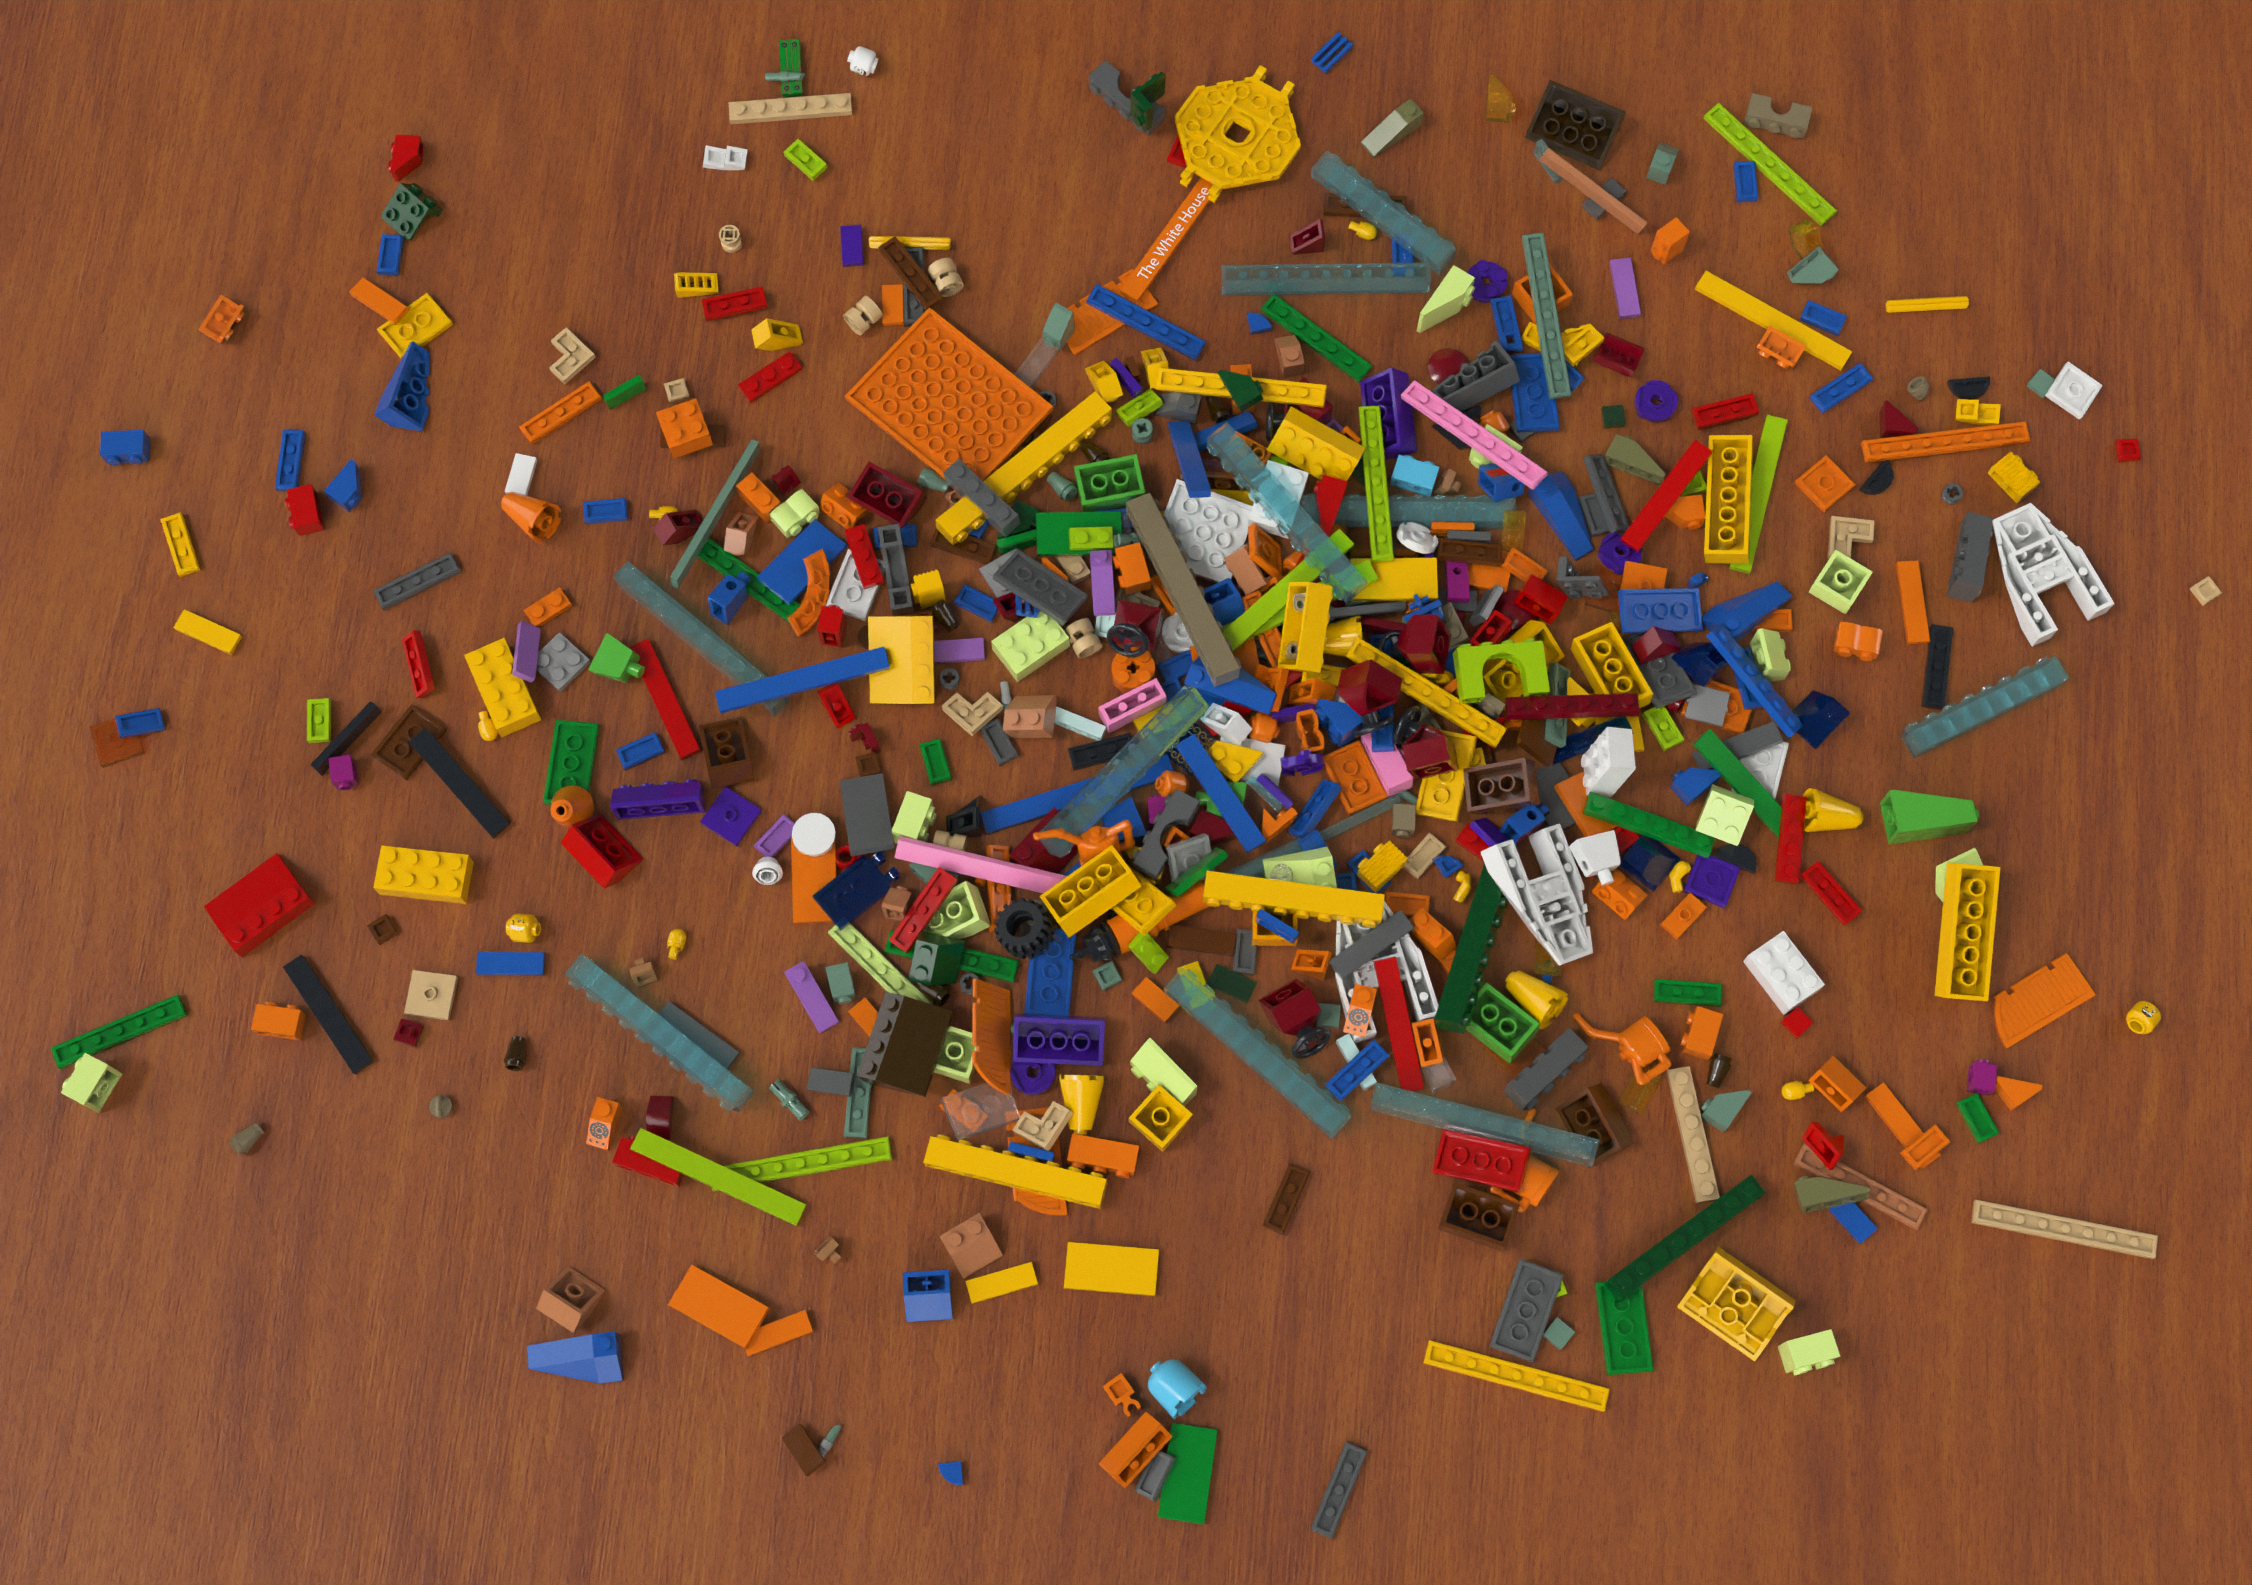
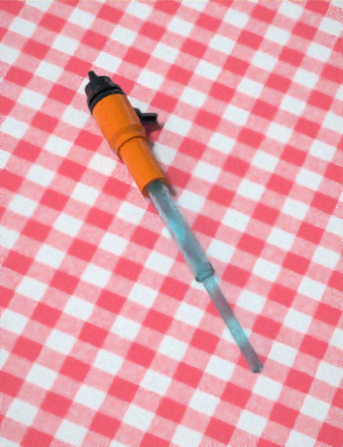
M1398 794L1393 795L1319 831L1322 839L1326 841L1392 809L1393 804H1402ZM1297 837L1225 873L1260 878L1265 875L1263 859L1303 852L1298 844L1301 838ZM1199 880L1179 897L1171 894L1167 895L1175 902L1176 906L1148 934L1155 939L1158 937L1159 931H1167L1169 926L1210 907L1207 905V902H1203L1205 882L1203 883ZM1109 909L1110 914L1108 915L1107 924L1100 922L1101 928L1096 925L1092 927L1089 934L1082 936L1081 940L1084 947L1071 954L1070 959L1075 961L1088 955L1091 961L1096 963L1100 960L1109 961L1113 959L1112 954L1115 957H1119L1120 954L1130 951L1128 945L1139 931L1112 909Z

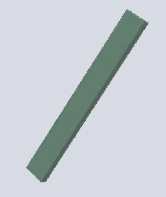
M1544 232L1526 234L1522 236V243L1549 400L1570 397L1571 390Z
M752 439L672 572L670 576L672 586L678 589L736 493V485L745 478L760 452L759 442Z

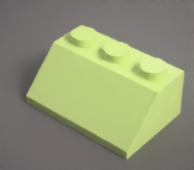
M1151 1038L1144 1043L1131 1059L1130 1065L1132 1068L1130 1070L1137 1078L1140 1079L1142 1077L1148 1083L1146 1086L1151 1092L1160 1085L1183 1106L1197 1095V1085Z

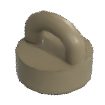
M1919 376L1909 382L1907 391L1912 397L1922 400L1927 395L1930 385L1925 377Z
M438 1095L430 1101L429 1110L436 1118H446L452 1113L453 1103L448 1097Z

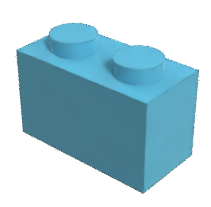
M1398 455L1390 485L1431 497L1439 467L1429 461L1415 460L1410 455Z

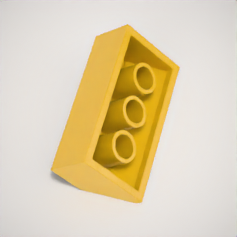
M1529 620L1508 639L1514 640L1515 643H1520L1530 638H1534L1536 641H1543L1547 672L1549 671L1550 664L1558 663L1565 656L1544 622ZM1495 658L1484 664L1482 674L1485 695L1488 692L1505 704V697H1520L1523 694L1521 676L1513 663L1506 659Z

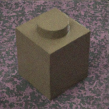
M1393 804L1391 835H1396L1400 839H1407L1409 836L1414 835L1416 805Z

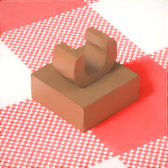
M1448 469L1441 473L1433 492L1438 495L1446 492L1454 494L1455 491L1458 492L1461 483L1454 480L1456 472Z
M643 957L634 960L636 967L629 970L636 988L658 981L651 962L645 963Z
M830 1236L813 1252L821 1261L828 1257L834 1264L841 1258L835 1251L839 1244Z

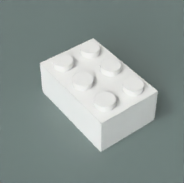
M1268 460L1249 516L1248 526L1255 523L1265 532L1288 539L1309 473Z
M1606 727L1587 752L1582 755L1581 766L1584 767L1583 786L1586 787V795L1593 792L1611 798L1634 772L1636 766L1632 729Z
M1784 931L1753 951L1743 961L1783 1015L1817 993L1825 985Z

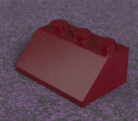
M868 461L847 498L890 523L899 524L902 529L917 515L927 496L918 488Z
M1053 807L1009 854L1010 862L1058 874L1078 853L1077 845L1057 837L1034 840L1033 833L1063 828L1065 831L1080 836L1081 833L1070 820Z

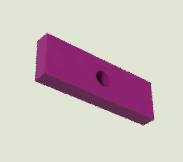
M1445 561L1447 602L1469 603L1468 563Z

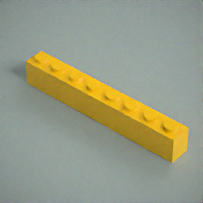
M1207 871L1203 902H1207V905L1212 907H1219L1220 904L1229 905L1231 909L1242 910V908H1251V911L1257 913L1262 909L1264 911H1273L1275 915L1286 916L1288 913L1295 914L1297 918L1308 919L1310 916L1317 917L1318 920L1323 922H1331L1332 919L1339 920L1340 923L1345 925L1362 923L1364 927L1375 928L1382 921L1385 895Z
M944 1135L930 1136L923 1162L926 1167L1097 1209L1102 1207L1107 1179H1104V1175L1091 1172L1088 1175L1081 1173L1082 1170L1075 1167H1068V1170L1059 1168L1060 1165L1055 1162L1047 1161L1046 1164L1037 1162L1038 1159L1025 1156L1024 1159L1015 1157L1016 1154L1010 1151L998 1153L994 1152V1148L981 1145L980 1148L973 1147L972 1143L959 1140L957 1143L950 1141V1138Z

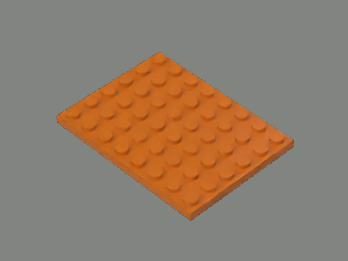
M930 307L845 395V399L925 465L933 469L944 480L943 473L957 459H960L984 481L1009 458L1054 410L1049 402Z

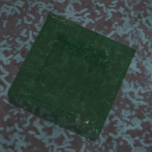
M1623 405L1602 406L1601 414L1604 429L1625 427Z

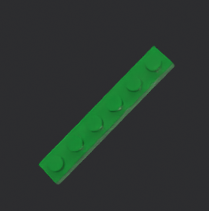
M1589 793L1583 811L1585 815L1708 858L1711 854L1715 837L1596 793Z

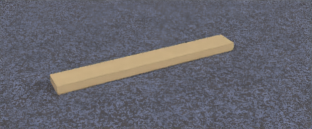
M1974 1200L1971 1218V1223L2150 1259L2156 1258L2157 1235L1980 1200Z

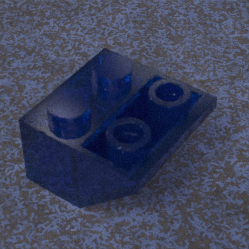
M1692 642L1671 657L1679 667H1682L1692 676L1696 683L1701 684L1703 687L1720 676L1729 665L1711 642Z

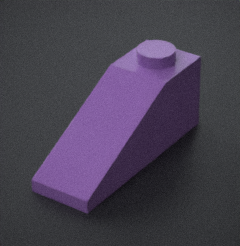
M1111 550L1090 551L1094 616L1115 615Z
M804 961L784 972L820 1034L839 1023Z

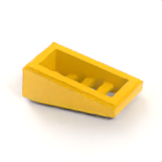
M674 273L677 298L719 294L717 273ZM707 280H711L712 288H708ZM699 281H703V288L699 287ZM690 282H694V287H691Z

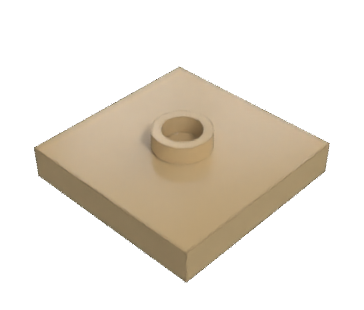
M413 970L404 1014L449 1021L458 977L455 975Z

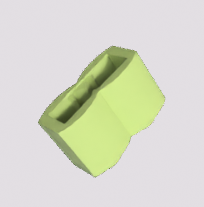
M801 489L794 493L786 502L776 507L769 515L775 526L786 538H789L790 536L798 535L803 525L812 523L817 519L820 510L819 506Z

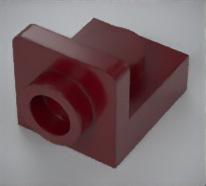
M868 722L857 724L848 732L852 742L861 738L866 750L870 749L872 753L881 751Z

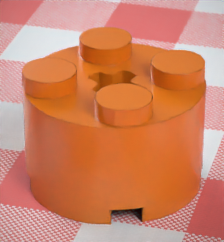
M1131 647V651L1140 649L1136 647ZM1149 651L1138 657H1126L1116 653L1112 662V681L1115 687L1123 694L1155 679V663Z

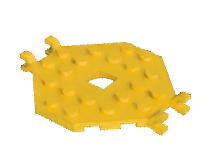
M1261 65L1252 77H1246L1242 81L1233 82V80L1218 82L1214 86H1196L1175 115V124L1187 165L1180 175L1182 178L1180 184L1187 187L1194 174L1214 184L1208 191L1210 193L1208 200L1213 203L1217 201L1223 189L1280 179L1301 149L1300 139L1296 132V125L1288 100L1294 93L1292 89L1295 87V84L1287 81L1281 92L1265 84L1263 81L1266 78L1264 74L1267 72V68ZM1233 123L1250 131L1249 135L1241 143H1237L1225 136Z

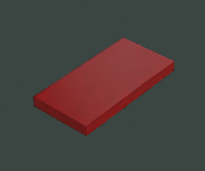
M1443 1129L1432 1173L1520 1193L1531 1148Z

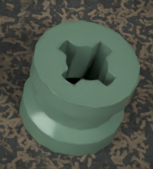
M1145 418L1137 419L1132 425L1133 440L1138 444L1150 442L1153 437L1152 423Z

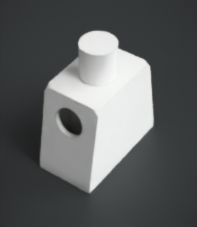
M1614 830L1577 839L1569 846L1584 876L1598 875L1602 886L1614 882L1611 871L1615 870L1621 863Z

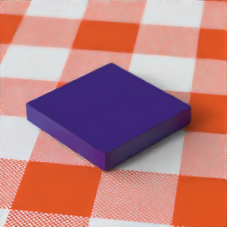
M1697 855L1683 892L1687 894L1691 892L1699 899L1725 908L1741 867L1711 855L1708 858Z

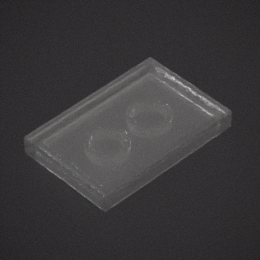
M988 1083L942 1097L941 1099L957 1140L1017 1122L1021 1117L1011 1093L1009 1095L1003 1094Z

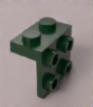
M1163 72L1152 75L1145 84L1135 87L1131 93L1130 115L1138 127L1141 126L1145 131L1152 128V103L1165 94L1166 75Z
M400 183L382 212L381 217L402 235L404 239L412 240L426 216H439L443 209L437 205L438 202L433 197L427 196L423 192V188L418 184Z

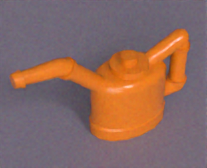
M1123 820L1110 828L1094 826L1083 832L1080 836L1067 832L1063 828L1033 833L1034 840L1057 837L1058 839H1064L1076 844L1081 866L1111 845H1113L1121 857H1123L1122 851L1131 850L1135 845L1132 833L1133 827L1129 820ZM1121 831H1123L1125 839L1122 843H1120L1118 835Z
M1576 1013L1573 1015L1574 1020L1577 1021L1588 1036L1593 1039H1604L1619 1043V1056L1623 1061L1627 1060L1632 1064L1638 1085L1643 1086L1646 1083H1650L1653 1078L1669 1070L1668 1068L1671 1067L1672 1063L1665 1055L1671 1051L1659 1029L1646 1016L1641 1017L1637 1022L1622 1032L1617 1033L1594 1029L1581 1017V1014ZM1656 1059L1659 1060L1660 1064L1643 1073V1067H1646Z
M1534 1108L1528 1110V1114L1519 1126L1517 1133L1521 1146L1530 1148L1527 1130L1534 1116H1536L1537 1111ZM1531 1149L1521 1192H1514L1521 1196L1522 1200L1518 1201L1505 1193L1504 1189L1495 1187L1490 1188V1193L1493 1196L1519 1204L1518 1212L1523 1213L1530 1204L1535 1207L1539 1205L1556 1179L1559 1170L1535 1157Z

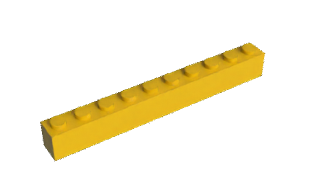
M1093 392L983 482L1005 503H1011L1021 490H1027L1033 481L1038 477H1043L1052 465H1058L1068 452H1074L1084 439H1090L1099 427L1106 426L1112 419V408L1096 392ZM963 497L936 519V528L952 545H955L957 542H963L968 537V533L973 529H979L987 518L969 499Z

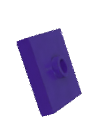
M725 787L700 823L737 847L762 811Z

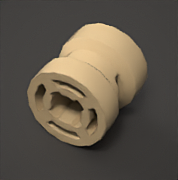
M725 225L720 229L719 238L722 248L729 253L737 252L742 246L738 228L734 225Z

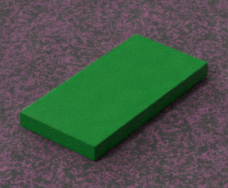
M1121 511L1045 512L1035 514L1037 556L1090 555V551H1100H1070L1069 528L1112 527L1113 537L1118 535L1117 533L1122 534ZM1114 546L1111 550L1112 555H1115V548L1118 547Z
M555 720L543 797L544 805H551L555 793L566 786H579L590 793L600 728L598 723Z
M1595 1282L1606 1375L1653 1372L1642 1286L1618 1303L1604 1285L1606 1282Z
M1171 1423L1170 1434L1172 1438L1168 1443L1167 1454L1176 1458V1461L1161 1491L1158 1518L1204 1525L1217 1430Z

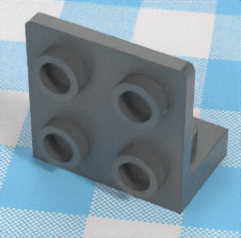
M1568 556L1559 557L1557 582L1569 598L1580 599L1581 597L1590 596L1594 599H1600L1602 596H1609V590L1600 576H1580V573L1577 572Z

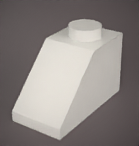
M1215 703L1200 718L1204 724L1225 740L1240 745L1252 730L1238 712Z

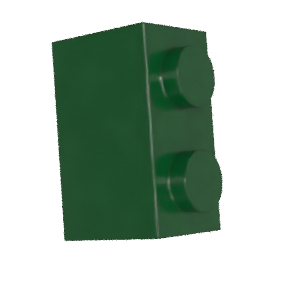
M921 931L916 940L908 980L929 986L956 983L965 941Z

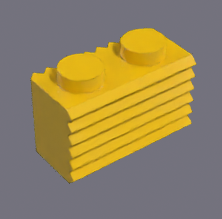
M2009 452L1988 471V474L2016 503L2035 490L2040 483L2036 473L2028 470L2023 464L2022 459L2018 455H2013V452Z
M937 569L935 571L931 570V572L927 571L926 574L914 575V583L911 584L915 604L920 603L921 609L935 605L941 600L946 602L943 584Z
M1388 841L1385 845L1380 843L1373 850L1374 855L1370 859L1364 858L1357 866L1359 868L1357 876L1375 893L1393 878L1408 861L1407 856L1392 844L1391 841Z

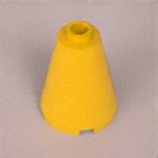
M1360 615L1327 624V642L1324 646V654L1346 657L1357 637L1362 639Z
M1809 788L1803 794V797H1807L1804 831L1806 832L1855 829L1863 822V812H1861L1858 806L1817 789Z
M1520 970L1511 972L1505 980L1507 982V990L1522 1009L1540 1023L1539 1029L1548 1027L1551 1024L1549 1019L1553 1016L1557 1018L1568 1002L1566 997L1568 994L1565 991Z
M1060 1074L1059 1080L1064 1106L1073 1113L1068 1121L1069 1129L1074 1130V1134H1087V1130H1092L1104 1084V1076Z

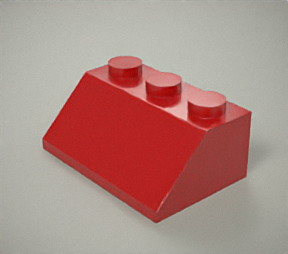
M600 813L571 825L561 841V844L604 889L621 881L643 860L642 856Z

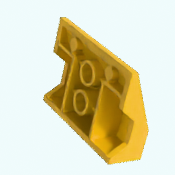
M933 615L868 616L869 650L884 647L890 666L888 670L869 674L870 703H935Z
M1718 1246L1677 1307L1747 1357L1756 1361L1779 1325L1794 1308L1796 1300Z

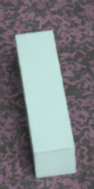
M1056 706L1054 724L1096 741L1103 739L1106 726Z
M1350 1034L1336 1040V1044L1347 1063L1360 1053ZM1371 1073L1360 1083V1086L1365 1091L1376 1085L1377 1081Z

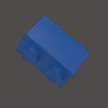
M144 430L101 432L100 456L106 463L119 465L120 463L128 462L131 464L149 462L150 437Z

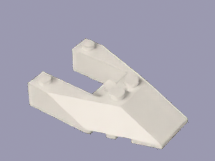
M2029 503L1994 519L1992 523L2005 584L2020 627L2033 647L2050 639L2058 630L2037 594L2065 582L2088 621L2107 613L2115 603L2082 548L2076 547L2067 539L2068 536L2062 530H2057L2042 512L2032 503Z
M1560 823L1528 836L1543 876L1533 880H1528L1513 839L1481 851L1488 873L1527 928L1559 966L1593 953L1590 926H1587L1585 913L1588 912L1587 903L1584 904L1582 890L1585 889L1584 883Z
M1385 901L1381 924L1394 915ZM1337 920L1336 956L1375 928L1364 927L1362 923L1345 925ZM1406 934L1345 979L1341 980L1335 972L1345 1018L1347 1017L1355 983L1378 988L1373 961L1394 956L1396 957L1400 978L1404 982L1416 1022L1435 1018L1439 1005L1422 952L1411 940L1409 934ZM1370 1016L1365 1038L1350 1034L1355 1044L1375 1038L1377 1031L1372 1016Z

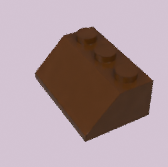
M1216 458L1209 460L1201 459L1211 489L1244 492L1246 463L1238 460L1225 462ZM1181 472L1180 480H1181V481H1184L1183 476H1182V472Z
M1602 1083L1586 1088L1556 1107L1588 1168L1635 1143Z
M1454 1182L1438 1229L1503 1252L1507 1247L1520 1205Z

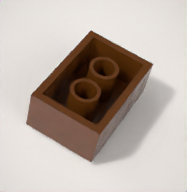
M1525 757L1463 769L1467 809L1472 814L1483 815L1540 805L1535 761Z

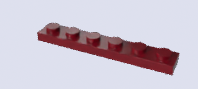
M1638 693L1505 697L1507 720L1639 716L1640 713Z

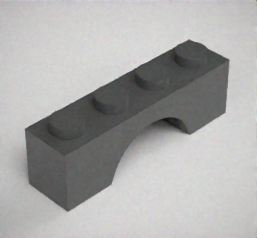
M1106 60L1088 76L1089 89L1095 95H1100L1108 106L1117 109L1124 119H1129L1134 123V126L1140 132H1144L1149 136L1165 120V109L1157 102L1152 103V128L1145 131L1141 126L1138 127L1130 115L1131 99L1125 97L1118 88L1120 72Z
M957 459L943 473L946 483L960 496L969 499L1003 537L1006 538L1020 524L1018 514L960 459Z
M899 524L878 527L892 614L895 616L913 613L914 607Z
M1178 789L1173 794L1169 793L1164 802L1166 806L1162 813L1158 812L1153 821V824H1155L1153 830L1147 831L1142 841L1145 844L1141 850H1136L1131 860L1134 862V870L1156 882L1167 864V856L1160 846L1163 834L1172 826H1189L1199 808V800Z

